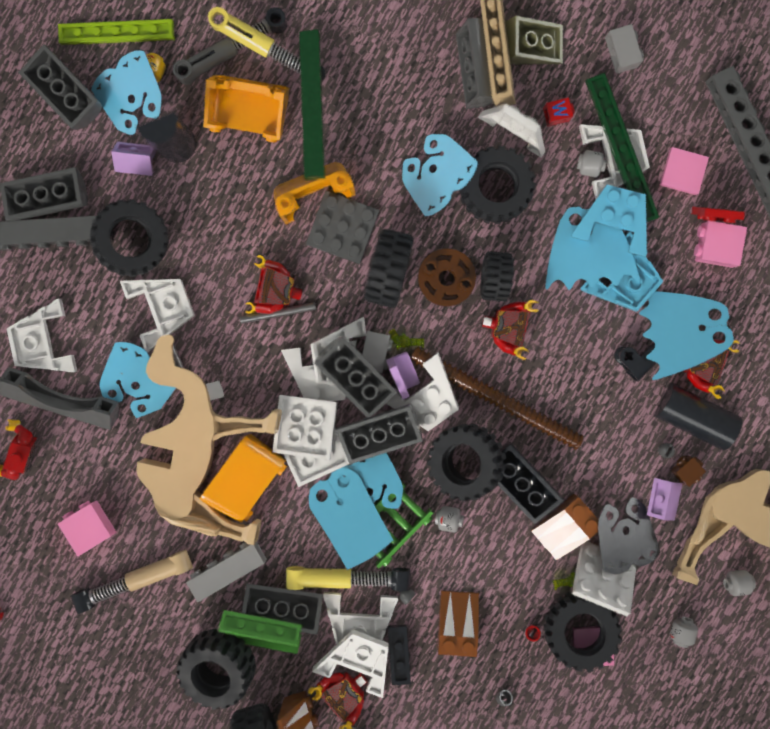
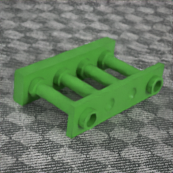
M402 480V501L419 519L411 526L395 509L383 506V496L374 504L378 513L381 511L387 512L406 531L397 539L388 530L393 539L391 542L392 546L386 553L381 550L376 554L379 558L376 562L378 568L382 565L384 567L387 566L392 560L391 556L423 524L426 526L433 518V511L430 508L424 512L405 493L406 490L404 488L406 485ZM390 494L388 500L391 502L396 495Z
M224 610L219 632L236 635L237 638H242L246 642L245 645L298 654L302 625Z

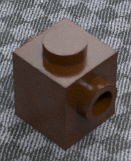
M688 455L680 457L676 461L677 465L670 470L687 487H690L693 483H698L706 472L702 467L703 463L697 457Z

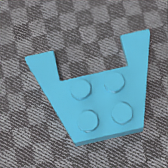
M606 185L571 237L589 241L594 222L634 232L628 252L646 257V194Z
M631 232L625 236L629 246L633 238ZM632 253L640 276V282H637L631 275L626 274L621 278L618 286L611 283L609 287H606L598 280L595 287L591 288L586 281L580 290L637 312L663 283V280L647 257Z

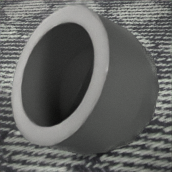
M662 443L658 447V453L663 458H671L675 454V449L669 443Z
M412 589L401 591L400 599L407 605L416 593Z
M501 690L496 695V701L500 706H509L513 701V696L509 690Z

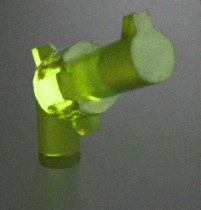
M395 328L388 331L393 342L396 344V350L399 348H409V346H421V348H424V338H409L404 333L399 337Z
M571 572L567 578L552 580L554 590L563 586L573 587L576 573Z

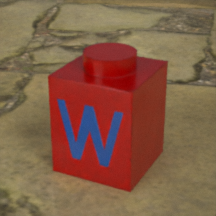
M569 97L545 104L543 112L547 127L569 122L572 119L575 110L573 103H570Z

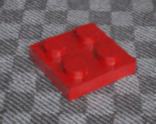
M692 206L691 214L697 215V219L736 223V219L744 220L745 212Z

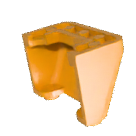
M213 75L206 79L203 127L209 128L211 132H221V129L231 128L263 134L262 136L268 142L280 141L289 98V87L225 75Z
M333 162L325 165V179L305 180L303 174L276 186L273 192L275 204L284 223L288 224L294 221V213L297 209H300L296 201L297 199L328 186H332L335 194L342 193L348 199L356 196L353 182L345 167L339 162Z
M250 433L238 444L204 491L200 500L240 523L243 520L247 522L253 514L251 509L277 474L281 475L286 469V459L278 453H272L273 449Z

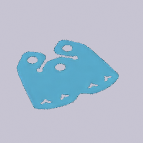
M133 51L123 56L119 60L116 69L110 68L103 71L92 86V92L102 104L103 109L117 130L128 135L135 134L138 120L134 115L121 114L120 110L135 111L142 104L144 92L147 93L143 105L144 115L150 118H158L160 115L162 96L144 51ZM128 61V67H123ZM109 75H111L110 81L105 79L106 77H109ZM131 94L135 97L134 103H129L128 96ZM150 103L155 104L153 112L148 109ZM128 119L132 122L131 128L125 126V121Z
M430 134L426 137L424 144L425 153L435 154L443 151L444 154L443 156H432L422 165L420 180L417 179L420 170V160L415 157L405 159L403 162V183L424 216L433 215L444 208L450 201L452 192L462 189L470 181L477 168L478 162L451 137L445 134ZM432 140L437 141L436 148L430 147V142ZM410 164L415 165V170L413 172L408 171V166ZM435 164L437 166L436 172L431 173L429 171V168L431 165ZM458 178H463V180H460L459 184H457ZM446 196L444 199H442V202H440V197ZM430 205H431V206H435V208H431V209L428 211Z
M117 342L114 344L101 376L100 389L102 396L121 402L124 396L119 385L116 383L117 380H120L125 393L135 398L150 395V399L135 400L131 403L130 408L136 418L160 410L175 390V387L159 385L148 378L146 366L150 356L145 349L131 343ZM120 347H122L123 349H124V348H128V350H125V351L123 352ZM135 351L142 356L136 357ZM133 382H138L140 384L139 389L134 390L132 389L131 384ZM115 390L117 395L114 398L109 397L108 391ZM140 404L146 406L145 412L138 411Z
M387 453L365 459V462L359 461L352 465L344 466L360 476L366 489H373V494L370 496L372 502L380 498L383 489L382 485L386 484L387 488L382 498L383 506L393 509L400 507L403 486ZM340 476L338 485L342 488L347 487L349 478L347 476ZM390 494L396 495L395 502L388 500ZM341 498L337 500L338 505H342L344 502Z

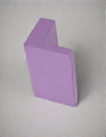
M117 142L111 153L116 172L152 176V159L156 154V150L151 145Z
M403 352L387 359L386 362L402 399L410 397L407 389L420 384L408 352Z
M654 478L647 515L662 520H675L682 483Z

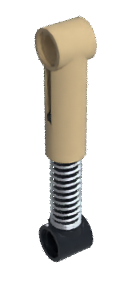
M185 549L165 559L126 573L125 578L116 579L96 589L85 588L72 594L70 597L77 614L92 609L98 602L117 596V594L120 595V593L126 591L132 592L170 576L185 573L191 570L193 565Z

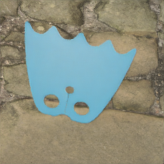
M581 207L568 208L559 222L553 241L547 270L546 289H549L554 281L561 280L567 289L570 290L578 279L586 280L591 288H594L597 281L602 277L608 278L615 286H618L621 278L626 274L631 275L637 282H640L632 253L628 252L630 246L622 229L594 222L589 241L571 237L572 233L578 225H572L569 222V217L572 214H579L582 221L589 209H582Z
M655 291L648 299L649 305L639 312L640 315L648 318L652 324L651 328L643 333V336L655 343L654 350L646 357L657 362L660 366L659 371L652 377L653 380L667 377L701 364L724 352L734 342L733 333L727 327V320L729 319L727 307L711 299ZM711 309L721 311V318L719 320L709 318L708 313ZM705 325V331H700L699 326ZM714 333H724L726 336L725 342L721 344L714 342Z

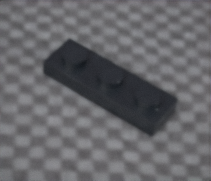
M407 624L388 626L392 685L411 684Z

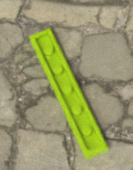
M173 19L58 24L60 45L175 40Z

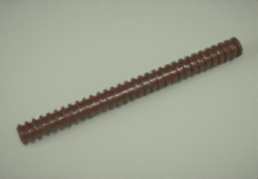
M417 346L410 359L411 362L414 361L416 365L420 364V367L423 368V363L432 356L430 352L426 353L424 349L420 350V347ZM445 360L442 361L448 379L453 385L457 384V387H463L462 390H468V393L472 392L473 396L477 395L479 399L483 398L485 402L489 401L490 405L494 404V407H499V410H505L504 412H509L511 416L515 415L516 419L520 418V421H526L527 425L531 424V427H536L537 430L541 429L542 433L546 432L548 436L552 435L553 439L557 438V441H562L563 444L567 443V446H572L574 450L581 446L584 440L582 434L578 435L577 431L573 432V429H568L567 426L563 427L562 423H557L556 420L552 421L551 417L547 418L545 414L541 415V412H536V409H531L530 406L526 407L525 403L521 404L519 400L515 401V398H509L508 394L500 393L499 389L495 390L493 386L489 387L487 383L483 384L482 380L478 381V378H472L473 375H467V372L463 373L461 369L457 370L456 366L452 367V364H446Z

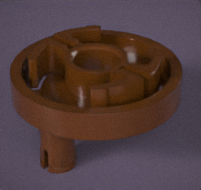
M448 248L434 251L424 259L418 273V284L424 297L431 303L442 307H451L462 303L470 296L476 283V272L471 260L465 254L455 249ZM449 271L453 274L454 281L451 285H443L440 282L439 276L442 272Z

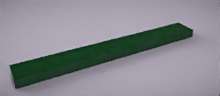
M318 29L299 31L305 180L325 179L320 32Z
M605 72L586 79L585 83L625 188L646 194V223L660 218Z

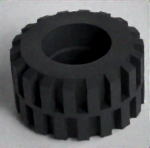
M487 251L485 254L480 283L482 300L507 302L509 299L514 275L512 253Z

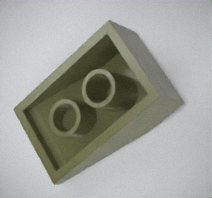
M514 16L505 21L511 64H563L562 24Z

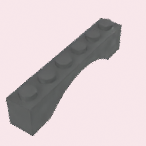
M10 367L0 377L1 396L108 430L112 429L119 417V402L101 396L78 398L64 395L44 386L28 373Z

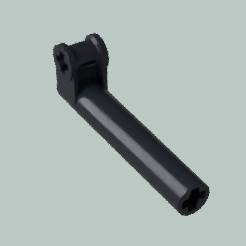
M653 342L641 355L633 348L619 347L614 352V359L632 379L639 382L657 363L646 358L654 350L655 343Z

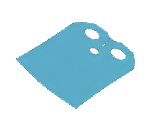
M342 467L332 472L328 480H320L310 489L309 507L332 542L347 570L372 558L393 541L360 476L356 472ZM343 475L349 478V484L345 488L338 485V479ZM319 490H325L328 494L324 502H320L316 498ZM339 498L344 501L342 505L337 504Z

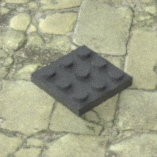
M325 190L306 245L360 265L379 210Z

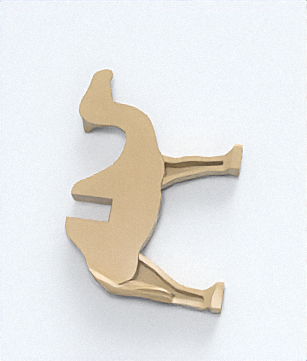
M172 335L161 336L158 338L154 351L148 360L146 374L154 383L178 388L184 394V404L180 414L172 423L146 433L141 439L142 444L173 450L171 464L145 458L137 462V475L150 491L159 515L170 524L191 529L208 536L221 535L254 545L259 538L262 520L256 519L247 525L234 522L226 518L215 508L201 501L200 497L202 494L198 489L211 468L214 440L222 436L244 432L276 434L279 430L282 410L275 409L266 418L225 417L216 414L212 410L208 389L203 379L193 371L175 366L173 357L174 337Z
M754 469L738 480L718 485L705 497L698 524L694 533L686 540L684 549L677 561V566L674 568L673 576L698 585L699 578L696 575L695 566L699 556L704 549L720 538L733 525L753 541L770 548V505L764 503L770 487V471Z

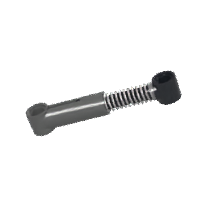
M273 7L267 11L261 23H255V26L252 25V27L266 35L270 33L279 34L287 28V21L282 9ZM274 19H281L279 23H273ZM227 36L192 57L175 62L173 73L182 84H192L200 75L238 55V49H244V45ZM188 69L186 75H181L183 70Z

